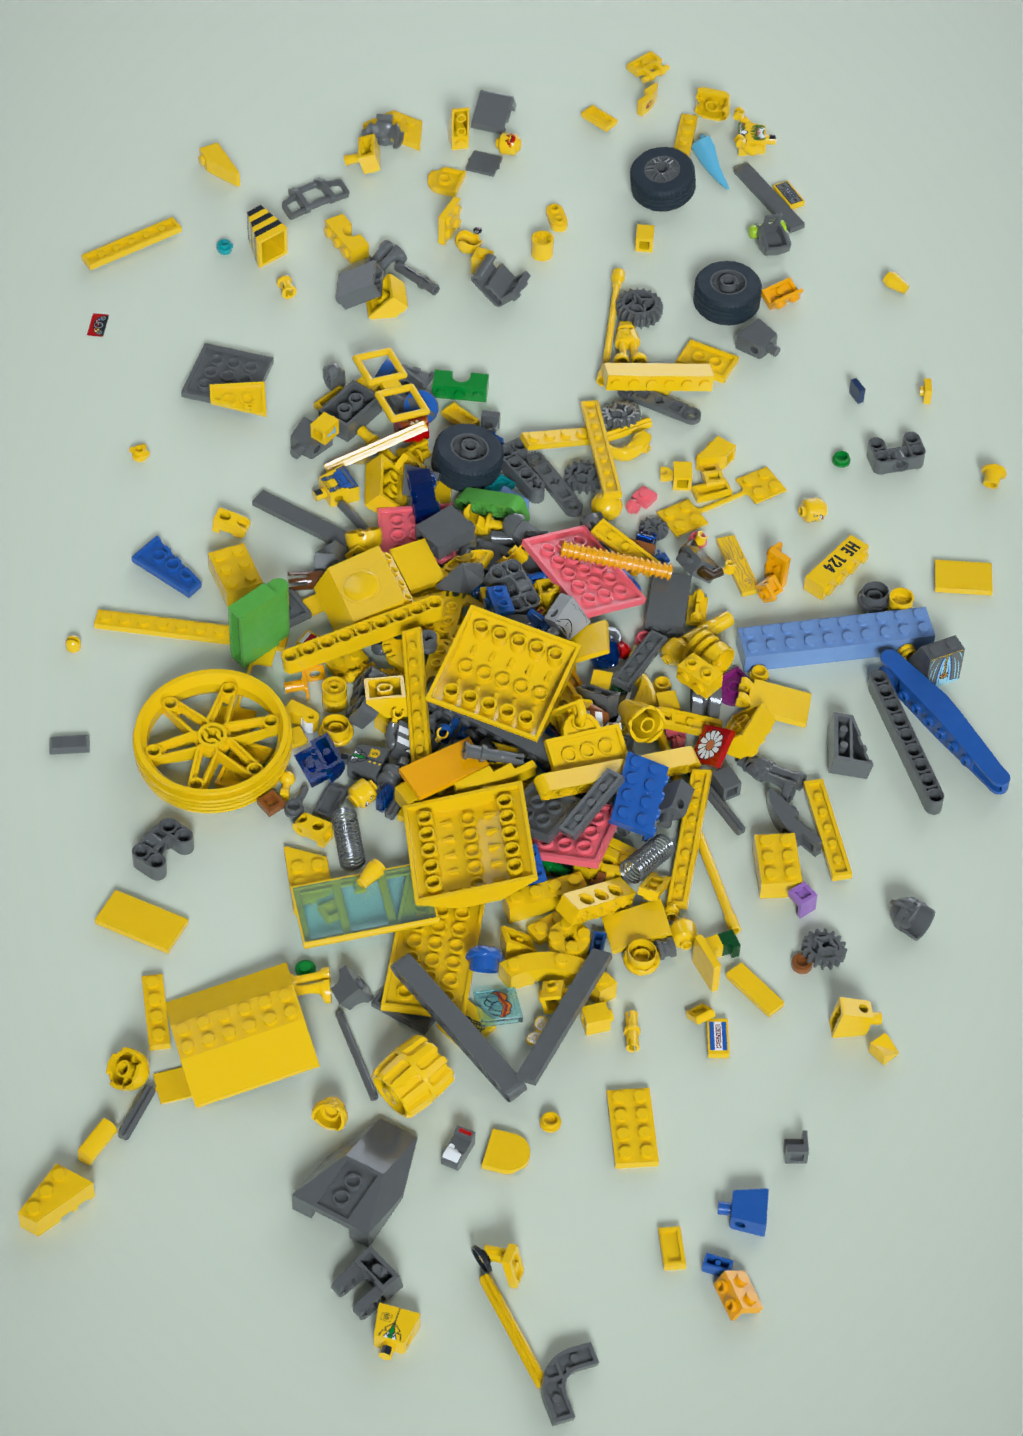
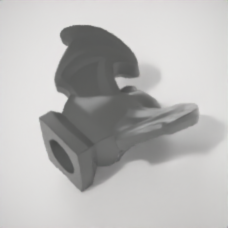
M376 114L378 121L375 125L371 122L365 131L362 130V136L375 133L376 138H378V144L381 146L392 145L390 139H393V149H398L403 143L404 131L401 132L397 123L395 125L392 124L394 118L392 114Z

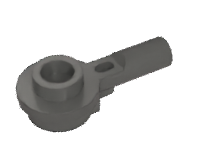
M302 786L296 798H292L286 803L284 813L287 817L299 818L304 813L302 802L309 791L308 787Z

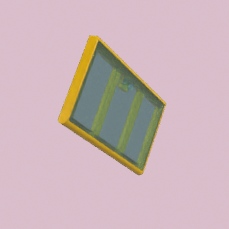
M410 864L386 868L384 875L366 889L361 888L356 882L360 874L290 887L304 949L440 923L436 907L415 904Z

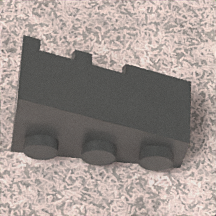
M834 712L828 725V773L867 779L874 764L872 760H869L867 747L862 743L861 733L853 715Z

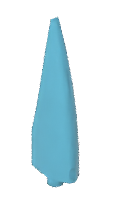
M702 134L699 137L700 139L691 148L709 174L719 184L729 190L719 165L715 145L710 135Z

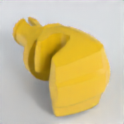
M471 504L464 509L462 514L468 521L473 522L475 535L485 536L489 535L491 531H503V521L494 520L492 513H488L487 518L475 514L471 511Z

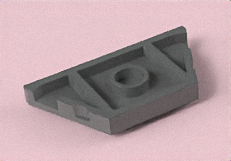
M402 364L407 372V378L401 379L399 382L401 385L412 383L417 390H425L433 380L434 372L426 373L422 372L421 368ZM394 369V371H393L391 374L398 373V372H397L396 369ZM410 391L385 397L396 415L404 413L403 402Z

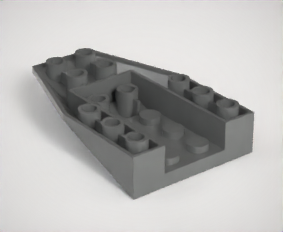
M381 1118L328 1156L292 1194V1209L311 1219L317 1212L348 1228L350 1239L370 1247L403 1199L418 1137Z

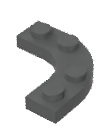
M591 1342L563 1350L551 1360L543 1373L541 1397L552 1426L573 1421L575 1418L565 1386L570 1375L599 1364Z

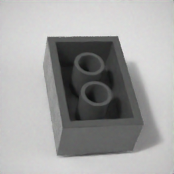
M352 380L319 410V416L326 412L339 420V434L336 436L349 442L357 434L361 426L368 425L382 412V407L375 398L374 391Z

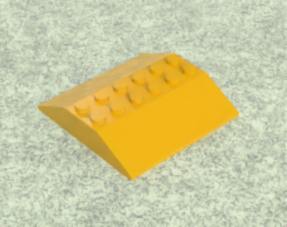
M470 605L425 701L538 742L553 717L552 711L557 708L566 689L581 645Z
M522 780L403 805L416 905L458 909L502 900L538 880Z
M286 962L166 1002L170 1026L196 1108L320 1067Z

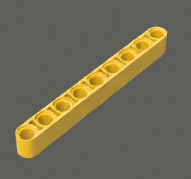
M432 595L287 648L281 654L283 670L288 674H295L401 635V631L439 621L445 614L443 598L439 595Z
M692 746L639 755L669 767L667 772L669 777L690 773L692 769H699L701 766ZM624 758L540 774L533 780V783L541 800L587 793L607 768L620 774Z

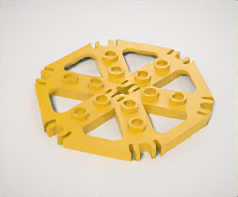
M446 590L413 598L415 602L432 595H439L444 601V617L438 622L436 621L421 627L422 631L432 630L437 634V650L433 654H429L425 667L427 687L428 683L437 675L461 626L459 622L463 607L474 605L484 609L483 603L467 593L464 599L463 593L454 597L453 592L449 591L447 596ZM390 638L382 642L383 653H386V660L390 665L404 673L402 639Z

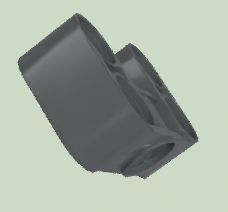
M906 432L903 436L902 447L887 449L883 439L879 437L871 438L868 442L866 455L873 472L883 475L920 469L924 464L926 450L920 436L916 432Z
M510 559L491 566L484 578V583L487 587L506 586L515 609V613L509 615H526L530 608L533 610L537 608L540 603V596L537 594L519 561Z
M370 666L355 681L349 707L345 714L349 722L360 729H364L379 713L366 704L364 679L389 676L374 666Z
M172 818L163 819L132 848L134 867L152 880L160 881L167 876L166 859L162 853L170 848L181 855L192 853L194 850L192 831Z

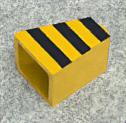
M262 205L248 211V240L257 266L261 268L288 253L287 227Z

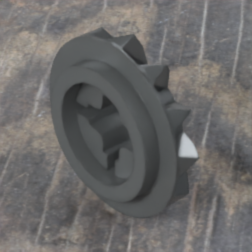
M646 517L645 521L640 522L639 533L646 540L659 541L668 535L669 527L667 522H663L662 518L656 519L653 517L649 519Z

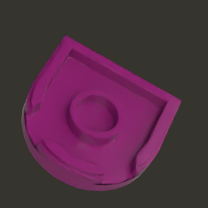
M738 666L723 674L721 687L722 703L728 706H735L741 678H749Z

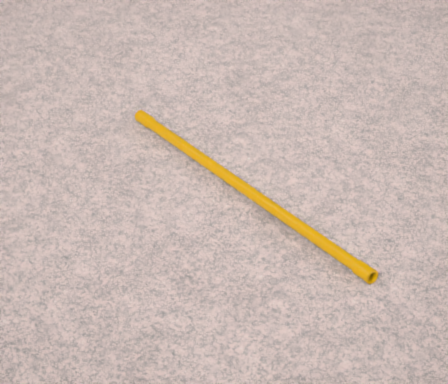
M642 675L635 683L637 690L639 689ZM663 730V733L657 739L661 751L671 750ZM680 774L671 776L672 781H675L678 779H682V777ZM702 831L699 852L724 914L728 930L733 929L734 933L738 934L741 931L736 914L733 912Z

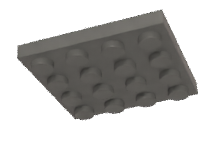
M205 343L181 391V395L184 398L211 403L209 384L265 382L273 366L274 358Z

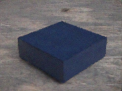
M857 378L851 379L849 393L857 404L863 403L866 389Z

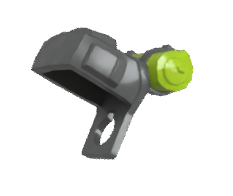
M782 213L766 215L762 224L756 223L748 227L749 237L751 239H758L760 250L765 256L779 255L790 250L791 240L786 232V223L784 220H781ZM777 218L773 222H768L770 219Z

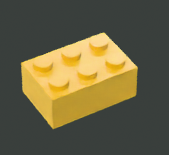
M244 543L208 553L209 570L227 607L263 584Z
M795 833L754 835L752 850L760 899L788 897V891L803 882Z

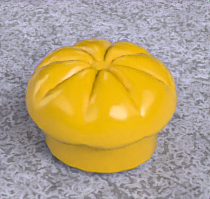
M331 714L323 719L318 729V735L322 743L329 747L337 748L347 745L352 740L354 729L348 718L344 715Z
M646 939L633 940L623 954V962L626 969L638 976H645L655 972L661 960L655 945Z

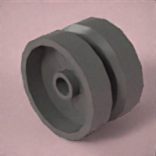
M690 688V713L703 715L705 706L707 717L719 719L722 689L719 688L709 698L705 699Z

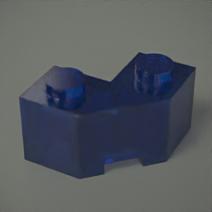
M429 468L407 471L412 512L415 523L419 524L441 511L439 501H436L435 475H431Z

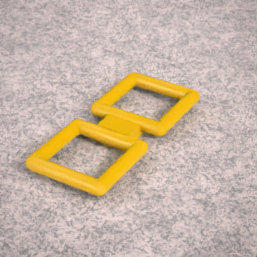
M391 348L361 353L352 357L366 383L369 386L379 385L381 388L380 391L375 392L374 396L391 423L430 414V409L415 385L412 383L401 385L399 380L407 378V372ZM387 355L398 373L372 378L362 361ZM410 391L420 409L395 415L384 397Z

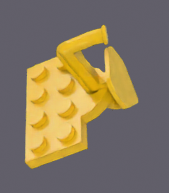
M578 699L563 706H557L552 711V715L556 718L561 736L547 739L543 742L552 772L623 759L628 751L619 723L600 727L598 721L592 715L587 714L586 708L593 704L592 700ZM568 713L569 717L565 720L564 714Z

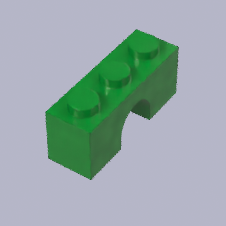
M434 371L432 395L435 398L487 402L489 374L471 373L469 380L458 382L453 379V371Z

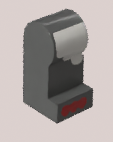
M457 1125L454 1135L442 1156L441 1164L459 1171L475 1145L476 1132Z

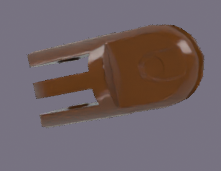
M325 571L287 572L288 576L307 575V578L288 579V584L307 583V586H292L288 588H292L294 591L312 590Z

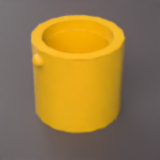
M537 231L531 237V256L537 261L550 260L553 257L554 237L548 231Z

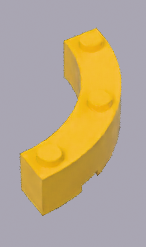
M559 952L526 953L499 963V979L510 992L524 986L533 985L538 981L564 980L565 986H568L573 982L585 959ZM604 971L589 998L595 1003L612 1000L616 997L617 982Z

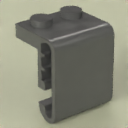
M480 90L471 128L497 134L506 133V122H509L511 111H515L517 106L514 96Z
M487 254L472 275L471 281L496 307H501L510 301H516L521 296V290L528 285L527 281L531 275L525 271L515 277L503 263L496 268L493 263L497 257L493 254Z

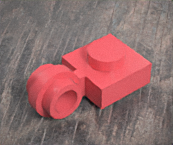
M642 486L631 496L625 508L628 513L637 514L641 507L647 509L657 500L658 494Z
M664 729L667 740H671L672 749L685 747L684 739H686V733Z

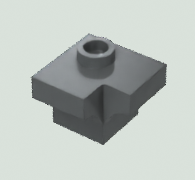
M346 965L339 970L340 978L330 989L341 1006L351 1010L360 1003H369L374 999L367 984L357 975L356 971Z

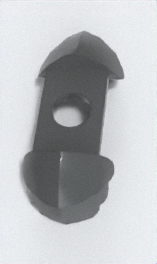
M512 513L503 520V532L508 538L515 536L522 541L525 539L524 534L527 530H533L536 536L545 534L525 521V516L522 514Z

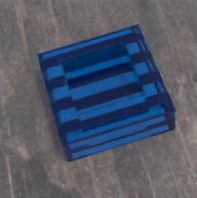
M386 784L377 795L376 810L384 812L393 798L392 786Z

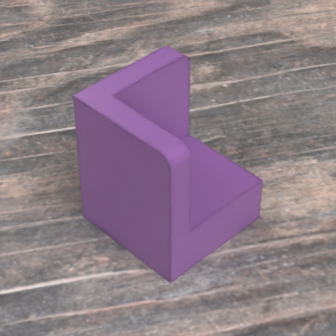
M805 881L788 891V897L798 906L797 916L799 918L816 909L817 894Z

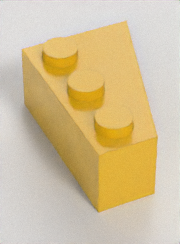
M56 1163L18 1212L20 1227L39 1237L59 1223L63 1216L70 1211L74 1212L77 1210L78 1206L87 1199L91 1200L95 1197L93 1182Z

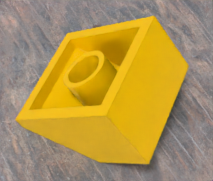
M388 273L383 278L382 296L366 302L368 318H394L408 308L404 282Z
M403 675L364 679L367 705L386 718H392L390 711L395 707V715L397 717L400 715L401 709L404 710L403 717H408Z

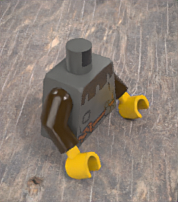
M698 531L695 540L691 539L682 545L678 551L676 561L691 576L709 584L713 579L723 576L724 573L732 575L736 568V564L732 565V560H726L724 567H719L699 547L703 546L708 536L701 537L703 531Z

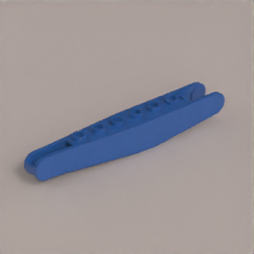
M889 649L883 651L880 656L883 666L879 670L886 672L900 701L991 792L1000 795L1006 793L1011 779L1010 774L999 763L958 707L942 690L898 652Z

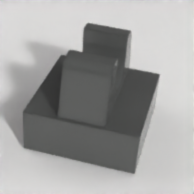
M482 410L481 427L485 429L486 427L492 428V431L496 432L500 428V412Z

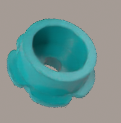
M221 239L217 242L216 249L220 254L228 255L232 252L233 243L228 239Z

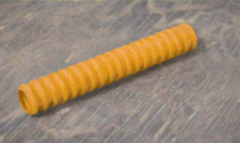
M566 540L562 543L560 551L561 557L567 556V559L572 557V560L576 558L578 561H590V564L595 562L596 565H608V568L613 566V569L617 567L619 570H631V573L636 571L637 574H648L649 577L654 575V578L660 577V579L666 578V580H669L673 570L671 563L666 565V562L662 564L660 561H649L648 558L644 560L643 557H640L639 559L637 556L631 557L630 554L625 556V553L621 555L619 552H608L607 549L602 551V548L598 550L596 547L590 548L589 545L584 547V544L580 546L578 543H567Z

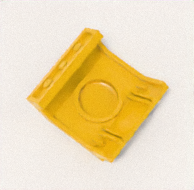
M379 545L327 568L314 587L334 631L414 602L392 555L382 552Z

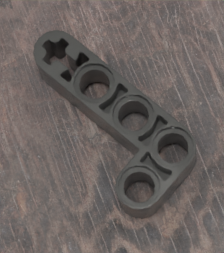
M516 438L503 444L504 458L501 471L507 478L516 482L515 486L531 503L538 504L543 502L545 483L525 462L528 450L521 439Z

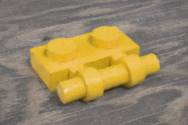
M650 51L628 63L626 70L637 78L643 75L644 77L641 78V81L645 84L654 81L657 76L666 74L670 67L668 64L661 65L662 58Z
M361 649L325 662V667L332 676L341 677L349 684L354 682L370 666L376 668L373 662L369 663V658Z

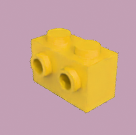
M692 653L677 666L676 678L682 684L691 688L696 694L707 699L722 687L723 673L695 653Z

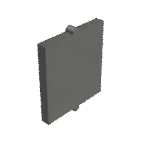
M474 150L471 158H468L465 170L494 177L497 169H500L503 157Z

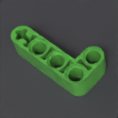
M466 487L455 500V506L460 511H464L471 504V511L475 514L488 515V513H492L493 517L505 518L512 513H518L525 516V521L529 522L530 520L525 500L516 494Z

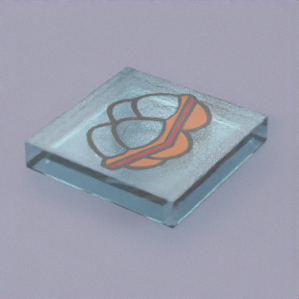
M515 987L473 993L481 1027L523 1022V1014Z

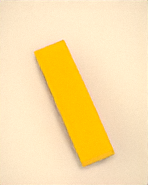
M533 760L517 768H514L512 763H509L495 771L490 766H487L454 783V793L459 794L478 790L486 785L524 781L536 775L537 766Z

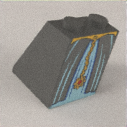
M954 635L921 646L907 661L932 683L940 686L959 679L965 648L957 636Z

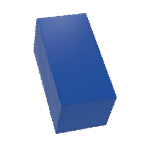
M593 932L589 954L593 948L604 951L607 933Z
M706 1253L702 1271L720 1277L724 1271H732L733 1260Z

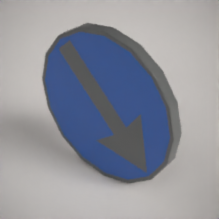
M418 390L430 409V414L428 415L429 424L437 417L439 411L438 402L430 392ZM411 393L404 399V413L420 409Z

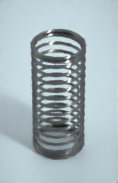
M339 808L331 815L341 868L345 870H356L361 868L366 862L357 813L353 808ZM348 812H349V813H353V814H354V815H350V814H348V815H342V816H340V817H338V818L335 819L336 816H338L339 814H342V813H348ZM344 816H352V817H354L353 819H352V818H345V819H342V820L336 822L339 818L344 817ZM357 856H361L360 858L355 860H345V858H354ZM363 858L360 862L354 864H346L343 862H353ZM361 863L360 865L355 866V867H345L344 865H342V864H345V865H357V864Z
M664 834L655 835L621 862L620 872L622 877L629 883H639L674 854L675 849L671 839ZM660 839H663L668 843L671 852H669L667 845ZM657 841L662 842V843L666 846V848H667V850H668V856H667V852H666L664 846H663L661 843L657 842ZM655 843H658L659 845L662 846V848H663L664 851H665V855H664L662 849H661L658 845H656ZM655 846L661 850L662 854H660ZM628 862H629V866H630V869L632 870V872H633L635 875L639 876V877L634 876V875L629 871ZM630 862L632 863L633 868H634L638 873H640V875H638L637 873H635V872L633 871V869H632V867H631V865H630ZM625 863H626V867H627L628 872L631 874V876H633V877L636 878V879L631 878V877L627 874L626 869H625ZM623 866H624V871H625L626 875H627L630 879H628V878L625 876V874H624V872H623V868H622Z

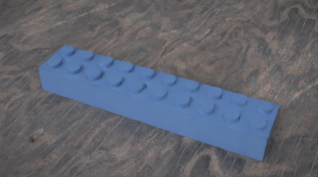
M926 607L737 628L736 646L743 672H750L756 665H763L769 670L880 657L881 653L888 649L898 652L899 648L905 644H912L917 651L921 646L935 641V633Z

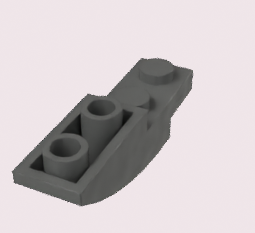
M770 788L767 792L766 804L770 818L778 832L795 833L797 847L801 845L814 857L819 855L822 847L821 838L810 831L803 822L798 820L799 811L795 806L790 805L779 793Z

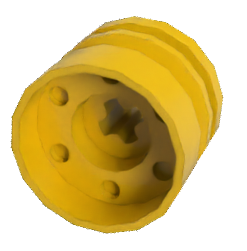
M703 630L690 640L683 652L682 660L695 653L724 674L731 666L735 652L725 642L720 641L717 636H714L710 630Z

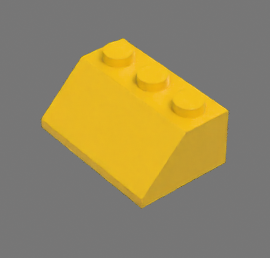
M383 454L368 462L365 471L364 505L376 514L377 508L407 506V497L402 495L404 472L398 470L394 466L395 463Z
M763 702L731 716L724 728L734 731L735 736L727 755L742 759L747 756L749 758L753 757L758 753V748L765 742V737L772 731V726L776 721Z

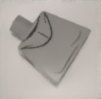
M560 593L544 618L550 626L546 632L566 640H570L591 622L573 596Z

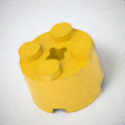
M563 918L551 927L548 934V952L565 953L587 959L590 948V931L582 923L571 926Z

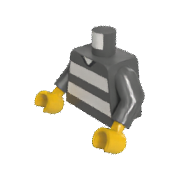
M395 707L390 711L392 720H389L384 736L387 747L390 749V757L398 760L397 764L403 767L411 763L408 723L402 720L397 722L398 719L404 716V710L401 709L400 715L397 717L395 715ZM442 727L437 729L435 739H433L434 735L430 734L432 753L438 750L441 745L440 741L449 734L447 731L445 736L441 737L439 731Z

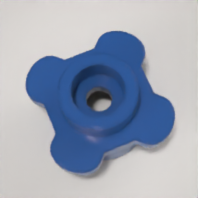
M657 549L658 554L654 555V557L662 564L666 562V565H668L667 563L670 560L666 553H661Z

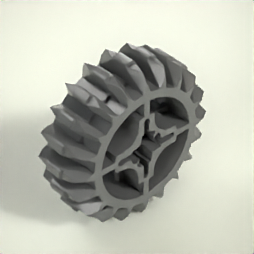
M630 288L628 292L624 291L623 294L619 295L615 307L616 315L621 322H632L635 328H649L650 325L655 326V323L659 322L662 317L663 302H661V297H658L657 293H652L651 290L645 291L644 288L642 290L638 288L632 290Z

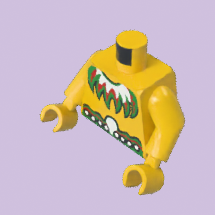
M737 107L734 110L733 118L735 120L740 119L737 136L734 139L735 145L738 148V156L764 154L766 145L776 144V135L766 134L765 125L751 122L746 116H743L745 114L743 108Z

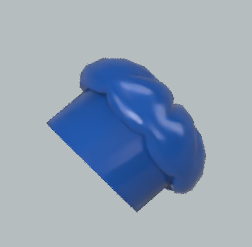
M476 945L466 952L465 958L469 960V970L498 973L499 962L503 960V954L494 946Z

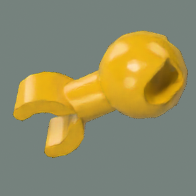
M284 771L280 777L282 784L280 795L284 801L288 802L290 786L294 784L295 776L290 771Z

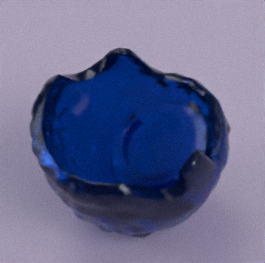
M609 640V654L590 659L593 666L600 669H609L618 665L620 654L616 642Z

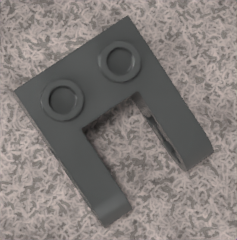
M371 1246L353 1260L354 1263L338 1276L331 1285V1289L339 1297H342L361 1281L367 1280L373 1289L353 1307V1312L361 1320L366 1319L376 1311L379 1302L384 1304L404 1287L400 1276Z

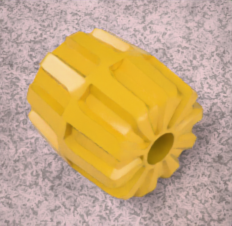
M422 1035L411 1037L390 1052L372 1071L371 1075L372 1081L382 1098L392 1109L406 1118L415 1116L433 1103L455 1079L453 1069L447 1065L448 1060L446 1057L441 1056L438 1053V1048L433 1043H429L428 1039Z

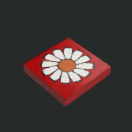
M705 724L694 748L701 765L720 769L735 736V732L730 729Z

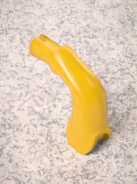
M643 430L636 433L632 437V441L626 446L617 448L610 444L613 459L626 462L639 457L643 453L650 452L651 446L649 443L652 436Z

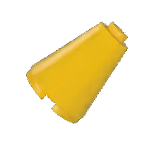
M631 699L623 700L619 704L618 714L631 738L636 742L651 743L657 740L663 733L664 729L662 728L666 719L664 713L658 707Z

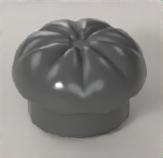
M877 581L869 582L863 586L857 595L858 605L865 612H884L889 606V589L884 583Z

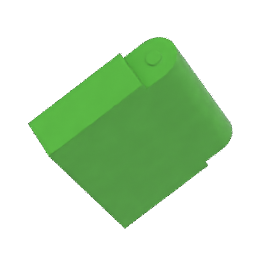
M276 578L267 584H261L228 606L231 658L241 667L245 668L278 646L279 642L290 634L288 582L282 578Z

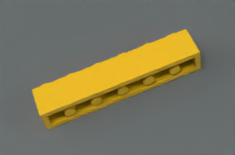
M604 363L602 380L605 389L608 391H712L715 376L710 364Z

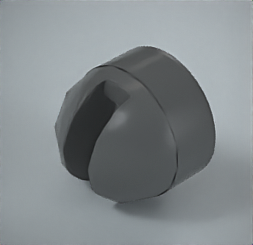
M590 513L585 516L583 521L589 529H593L600 519L597 513Z

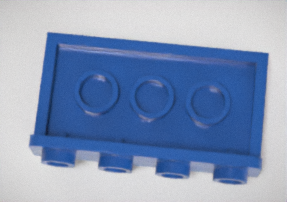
M628 751L625 754L620 773L625 781L615 793L608 823L641 835L644 842H647L650 837L653 838L657 829L654 826L655 821L658 820L661 813L659 805L665 797L663 789L669 780V775H667L669 767Z

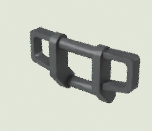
M316 178L311 183L289 189L290 197L282 202V209L287 217L293 220L310 213L315 208L348 198L350 191L341 179L326 182L322 178ZM339 186L343 193L335 195L330 187ZM317 188L325 195L324 198L308 203L302 193ZM296 201L301 209L291 212L287 205Z

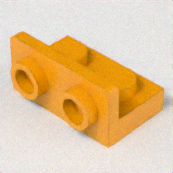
M779 541L767 551L764 578L775 574L783 588L787 584L791 558L782 553L783 543Z

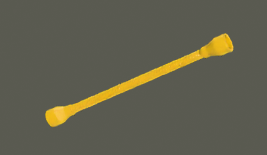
M615 268L611 273L613 291L603 361L596 377V383L600 386H604L602 380L604 363L610 362L616 320V301L619 298L621 285L625 281V271L621 268Z

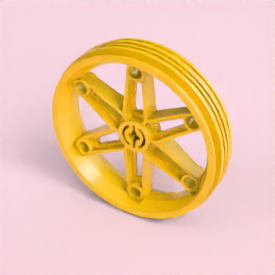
M227 669L193 671L165 683L145 702L139 712L133 731V750L136 765L143 780L150 789L167 803L180 809L197 813H223L237 810L256 802L257 799L269 793L280 781V777L286 771L293 748L290 717L277 694L259 679L242 672ZM218 693L207 718L182 703V701L195 696ZM238 696L258 703L269 713V715L232 721ZM223 703L228 706L223 725L215 723ZM162 714L184 733L148 746L151 731ZM183 714L201 726L200 729L194 731L179 715ZM260 728V730L235 737L231 736L233 733ZM278 735L274 754L265 767L258 763L243 748V746ZM190 744L195 745V747L166 753V751L176 749L179 747L187 746ZM228 750H232L247 766L243 767L225 755ZM203 756L211 758L203 778H199L198 774ZM193 760L187 787L169 780L156 768V766ZM219 763L246 779L229 787L207 789Z

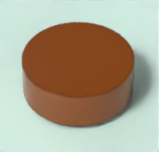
M798 953L792 958L791 966L796 973L807 974L811 971L813 962L807 963L808 957H802V953Z

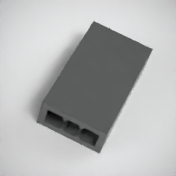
M672 573L669 580H666V578L660 579V577L654 578L653 575L644 631L650 632L652 629L668 638L683 636L691 589V575Z

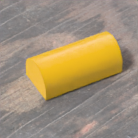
M106 1118L102 1119L78 1148V1160L86 1165H91L117 1133L116 1126Z

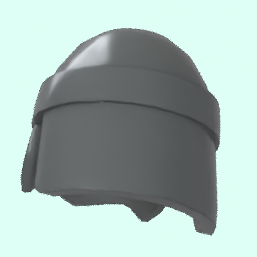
M913 896L901 897L896 900L892 899L889 903L891 905L889 911L890 918L894 927L915 941L922 938L934 919L935 911L928 907L925 902Z

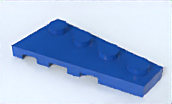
M158 535L132 556L134 564L188 598L202 587V582L188 567L182 564L178 557L171 553V549L161 542Z

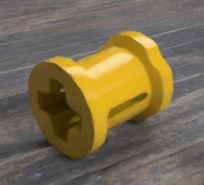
M284 275L278 278L276 284L281 289L282 297L285 299L293 298L297 294V289L292 285L291 277Z

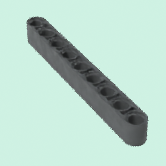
M874 670L870 674L868 691L924 810L932 815L939 814L944 801L943 790L888 675L883 670Z
M406 953L390 966L401 983L506 1101L512 1102L527 1090L524 1082L517 1081V1073L409 953Z

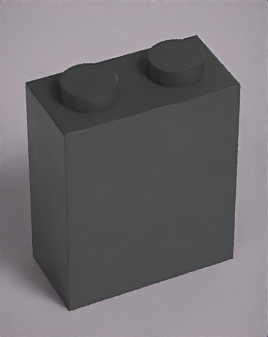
M376 260L339 274L335 297L338 304H341L345 310L382 296L384 271Z
M450 505L415 526L416 540L425 538L433 555L438 560H441L475 539V526L472 521H468L463 516L460 510H456Z

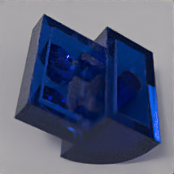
M328 733L310 741L311 746L294 755L311 788L330 779L331 783L342 775L345 769V763Z

